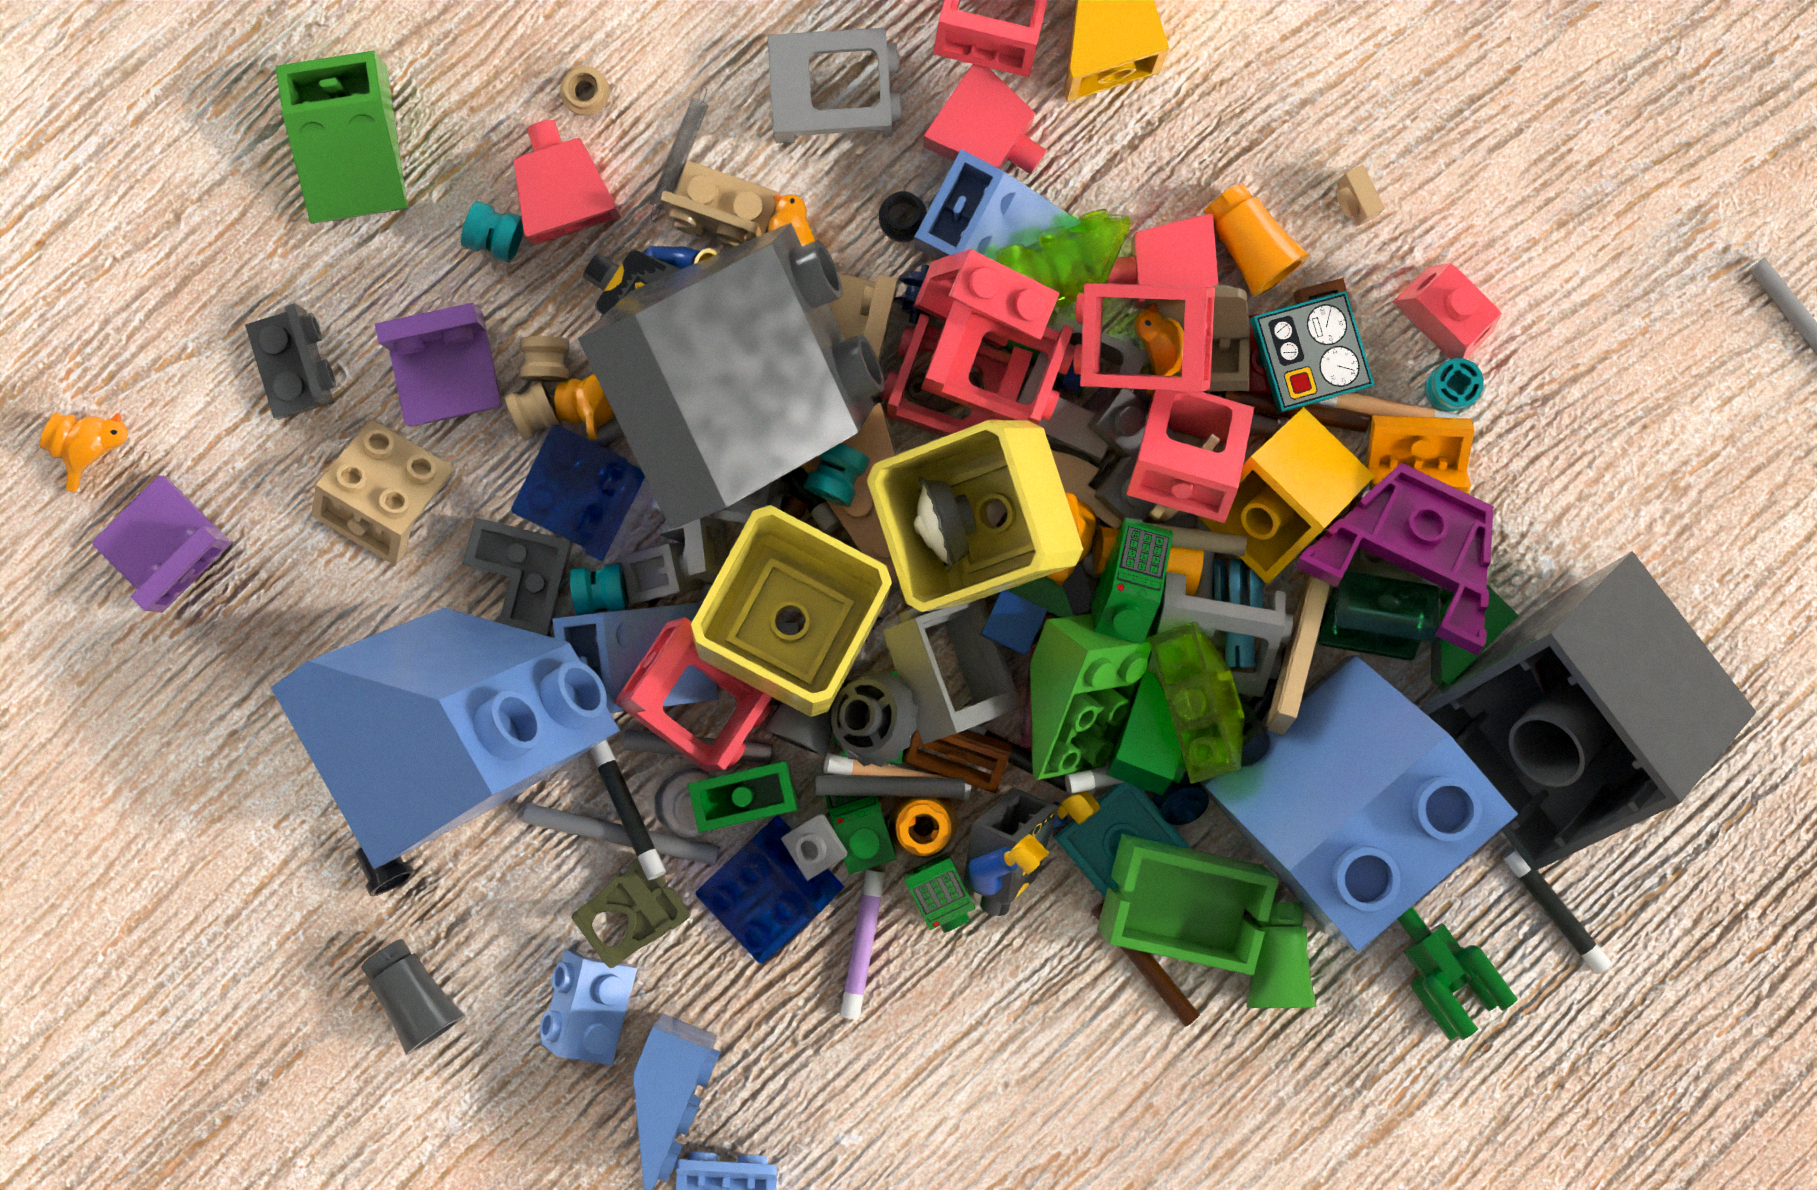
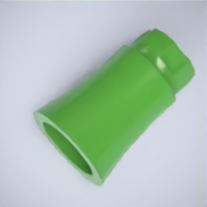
M1273 903L1268 922L1259 921L1254 917L1255 923L1265 934L1254 975H1251L1246 1007H1317L1310 976L1307 926H1302L1304 919L1303 903Z

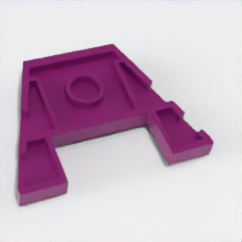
M1401 463L1367 493L1351 512L1342 520L1339 519L1319 541L1313 546L1310 545L1302 553L1295 568L1337 588L1357 547H1360L1454 593L1435 636L1478 656L1486 643L1487 636L1484 624L1485 611L1488 608L1489 590L1486 588L1487 570L1491 563L1494 506Z

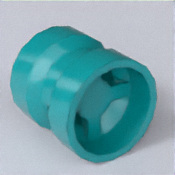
M475 201L468 212L463 226L461 246L476 252L482 249L491 251L494 258L510 263L515 257L523 237L522 216L511 212L502 215L495 212L493 206Z
M1454 358L1436 367L1428 375L1425 381L1424 393L1427 401L1433 408L1453 413L1473 404L1480 397L1484 388V378L1481 370L1474 362L1464 358Z
M840 443L819 455L820 462L816 470L809 472L804 488L827 501L850 507L856 494L854 489L855 481L858 476L865 474L870 459L861 452Z
M621 563L605 564L601 570L591 571L587 567L570 570L571 595L576 616L594 614L598 609H607L610 612L627 610V589Z

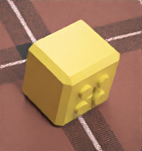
M1029 420L984 421L873 464L867 478L871 496L906 604L921 612L965 605L1076 566L1082 554V543L1045 430ZM920 476L926 480L946 481L954 497L965 494L975 519L977 533L966 536L969 553L953 565L950 573L947 572V567L943 566L944 561L935 554L933 549L924 543L922 536L915 532L913 523L917 517V505L921 494L919 490L922 487L918 482ZM994 499L1001 500L1008 512L1006 522L999 528L993 526L987 517V508Z
M772 505L753 510L691 623L693 641L698 658L810 717L829 711L886 603L892 584L887 566ZM785 609H795L804 617L805 626L795 635L783 634L776 626L775 620L777 615Z

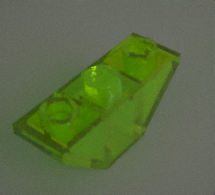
M1107 209L1094 210L1080 216L1079 225L1067 230L1065 226H1059L1039 233L1037 235L1038 242L1024 247L1023 244H1015L996 251V259L994 261L1059 292L1060 294L1054 307L1062 308L1076 302L1078 294L1084 293L1085 283L1107 282L1129 232L1131 222L1129 216L1109 214Z
M1197 622L1148 637L1191 784L1240 770L1245 717L1228 665Z

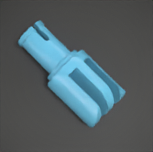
M1232 559L1229 570L1230 603L1248 606L1245 562L1242 559ZM1214 560V600L1227 602L1226 565L1224 560ZM1250 568V606L1264 609L1263 580ZM1225 631L1224 668H1255L1254 636Z

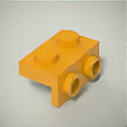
M1372 415L1365 466L1375 475L1369 482L1370 490L1379 484L1399 464L1403 463L1469 494L1471 483L1467 468L1475 431L1472 418Z

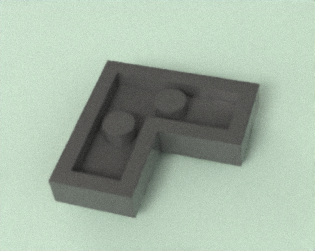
M1114 388L1087 426L1122 458L1094 497L1122 522L1124 518L1142 522L1155 503L1126 494L1137 461L1149 408L1129 389ZM1167 426L1166 434L1170 439L1185 443Z
M475 517L463 565L510 577L499 623L549 637L573 542Z

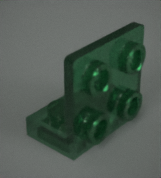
M1346 570L1338 587L1333 586L1318 632L1317 643L1326 647L1412 661L1416 656L1421 641L1433 643L1436 641L1437 636L1435 635L1440 626L1439 586Z

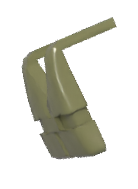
M638 858L626 867L628 870L624 874H618L597 896L572 915L574 923L610 969L619 965L638 949L662 937L668 928L671 927L673 930L691 916V911L674 888L665 887L666 878L664 875L647 880ZM608 911L628 914L627 931L620 945L608 947L598 938L592 927L596 914Z

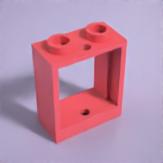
M944 0L938 22L934 55L1030 77L1049 0H1035L1029 27L960 11L958 8L961 0Z
M1085 283L1084 293H1079L1077 296L1075 309L1077 323L1083 324L1082 344L1076 345L1073 360L1075 374L1081 375L1080 386L1193 392L1209 390L1211 383L1215 287ZM1103 297L1185 300L1182 376L1100 373Z

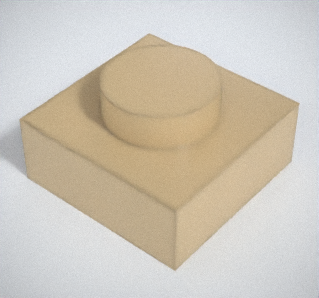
M1363 164L1346 172L1337 182L1340 188L1336 191L1339 205L1347 217L1354 216L1358 226L1375 219L1385 209Z

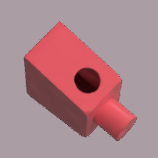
M972 64L924 134V147L950 160L955 161L960 149L1000 170L1009 160L1030 175L1034 173L1047 153L1045 148L1025 136L1033 124L1034 111L990 68Z
M555 120L540 121L527 128L534 152L514 159L523 230L526 238L533 246L621 218L611 194L580 138L562 142Z
M1213 214L1202 215L1134 233L1131 239V256L1104 259L1105 283L1213 287L1218 285ZM1135 298L1136 308L1146 310L1145 299Z
M1451 263L1428 266L1393 301L1450 360L1454 358L1467 359L1495 331L1502 314Z

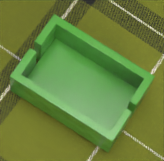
M1122 834L1111 877L1118 884V888L1108 886L1097 930L1110 945L1254 975L1265 932L1249 917L1243 916L1244 909L1250 912L1257 920L1268 922L1279 878L1260 864Z

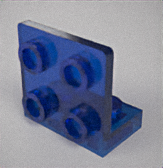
M553 424L511 506V511L536 525L580 545L584 553L603 562L645 476L639 464L563 426Z
M778 815L695 893L698 899L760 964L766 962L814 919L845 887L828 868L808 881L806 880L781 840V837L792 831V829Z

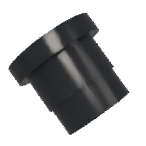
M906 191L896 192L882 203L879 210V224L883 233L890 239L897 242H909L914 240V236L926 216L927 210L921 199L914 194ZM898 203H908L915 208L917 215L908 224H898L889 216L891 208Z
M362 847L355 852L361 864V869L368 880L365 887L372 897L400 886L415 874L410 862L404 863L401 856L373 869Z

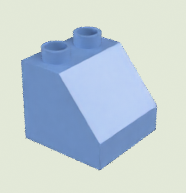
M441 608L308 660L271 687L373 869L507 802L620 731L606 707V691L601 679L594 670L580 662L570 642L447 608Z
M1357 655L1343 658L1303 693L1297 718L1284 735L1267 730L1268 727L1264 726L1271 743L1268 751L1261 759L1251 765L1238 766L1228 757L1200 781L1201 788L1206 791L1210 799L1294 897L1303 903V907L1324 932L1357 952L1363 949L1518 815L1449 733Z

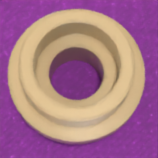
M580 66L572 69L565 75L561 82L560 95L563 103L571 112L580 116H591L600 112L606 106L610 96V88L605 76L599 70L589 66ZM590 85L594 87V94L590 99L582 100L577 97L578 89L581 86Z

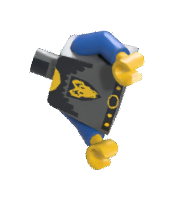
M650 246L643 253L632 249L620 266L597 253L587 265L583 278L603 290L595 304V308L602 317L630 291L714 256L719 252L712 248L699 251L684 246Z
M1013 788L973 822L963 883L967 889L982 895L981 909L995 916L1007 914L1011 902L1037 878L1042 861L1049 854L1046 847L1051 831L1065 825L1068 820V814H1070L1078 826L1100 810V805L1088 791L1078 792L1060 804L1059 802H1047L1017 788Z

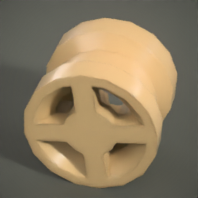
M549 336L520 338V349L524 353V364L519 368L520 379L537 382H562L569 380V370L564 366V355L569 351L568 339Z
M543 381L532 384L530 391L521 395L513 392L505 396L511 417L524 441L534 438L536 432L542 428L555 429L561 426V421L558 420L555 412V405Z

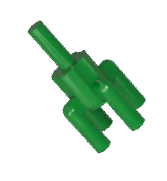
M1413 906L1397 918L1413 940L1403 950L1420 974L1412 980V990L1448 1040H1452L1457 1036L1464 1040L1478 1030V1027L1453 995L1455 991L1468 983L1487 1011H1491L1497 1006L1503 1011L1518 1000L1479 946L1469 945L1465 948L1460 947L1443 923L1430 930Z

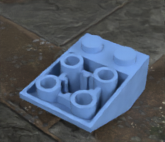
M960 149L914 236V248L935 259L972 249L1057 291L1090 228L1008 173Z
M703 602L554 618V636L556 639L570 642L580 662L589 666L599 676L606 691V707L609 712H625L614 703V700L666 623L684 617L692 622ZM689 665L664 700L663 707L719 700L718 686L697 668Z
M664 1013L661 1014L652 1026L633 1073L644 1190H653L658 1180L668 1182L676 1165V1160L679 1158L683 1148V1144L675 1141L679 1132L687 1135L702 1100L701 1097L693 1095L697 1085L706 1087L721 1051L712 1048L717 1035Z

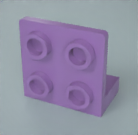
M474 303L375 323L378 343L390 351L403 419L407 426L422 425L492 410L502 406L484 314Z
M162 475L157 476L93 540V546L137 589L130 597L144 611L161 613L232 544L167 477Z

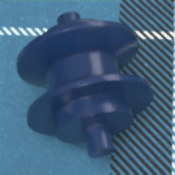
M922 264L920 272L910 271L909 276H899L898 280L907 286L904 296L895 297L893 300L895 303L902 305L901 310L910 314L909 322L917 324L920 313L930 316V314L913 307L929 269V265Z
M1185 771L1180 783L1172 781L1163 795L1154 793V801L1161 808L1162 816L1166 822L1172 825H1185L1195 821L1206 811L1209 797L1206 791L1201 788L1200 780L1195 774Z

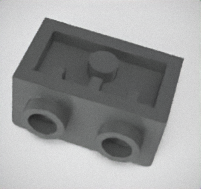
M296 303L285 306L286 312L245 324L273 418L277 420L334 403L330 389L336 387L335 376L328 360L321 361L316 342L322 341L319 324L313 313L307 314L306 310Z

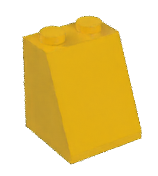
M1075 0L1064 89L1067 102L1160 73L1169 51V45L1154 0Z
M1303 407L1243 464L1239 488L1225 523L1201 516L1198 517L1213 532L1247 536L1245 555L1238 556L1268 585L1328 526L1375 475Z

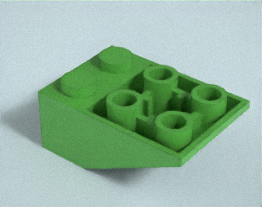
M373 50L275 66L282 114L310 223L315 224L408 209L387 65Z
M1092 614L1046 619L1030 662L1033 777L1041 780L1106 765V762L1112 756L1114 742L1122 722L1130 712V702L1138 682L1147 669L1148 657L1155 642L1153 639L1146 635L1143 645L1097 633L1094 631Z

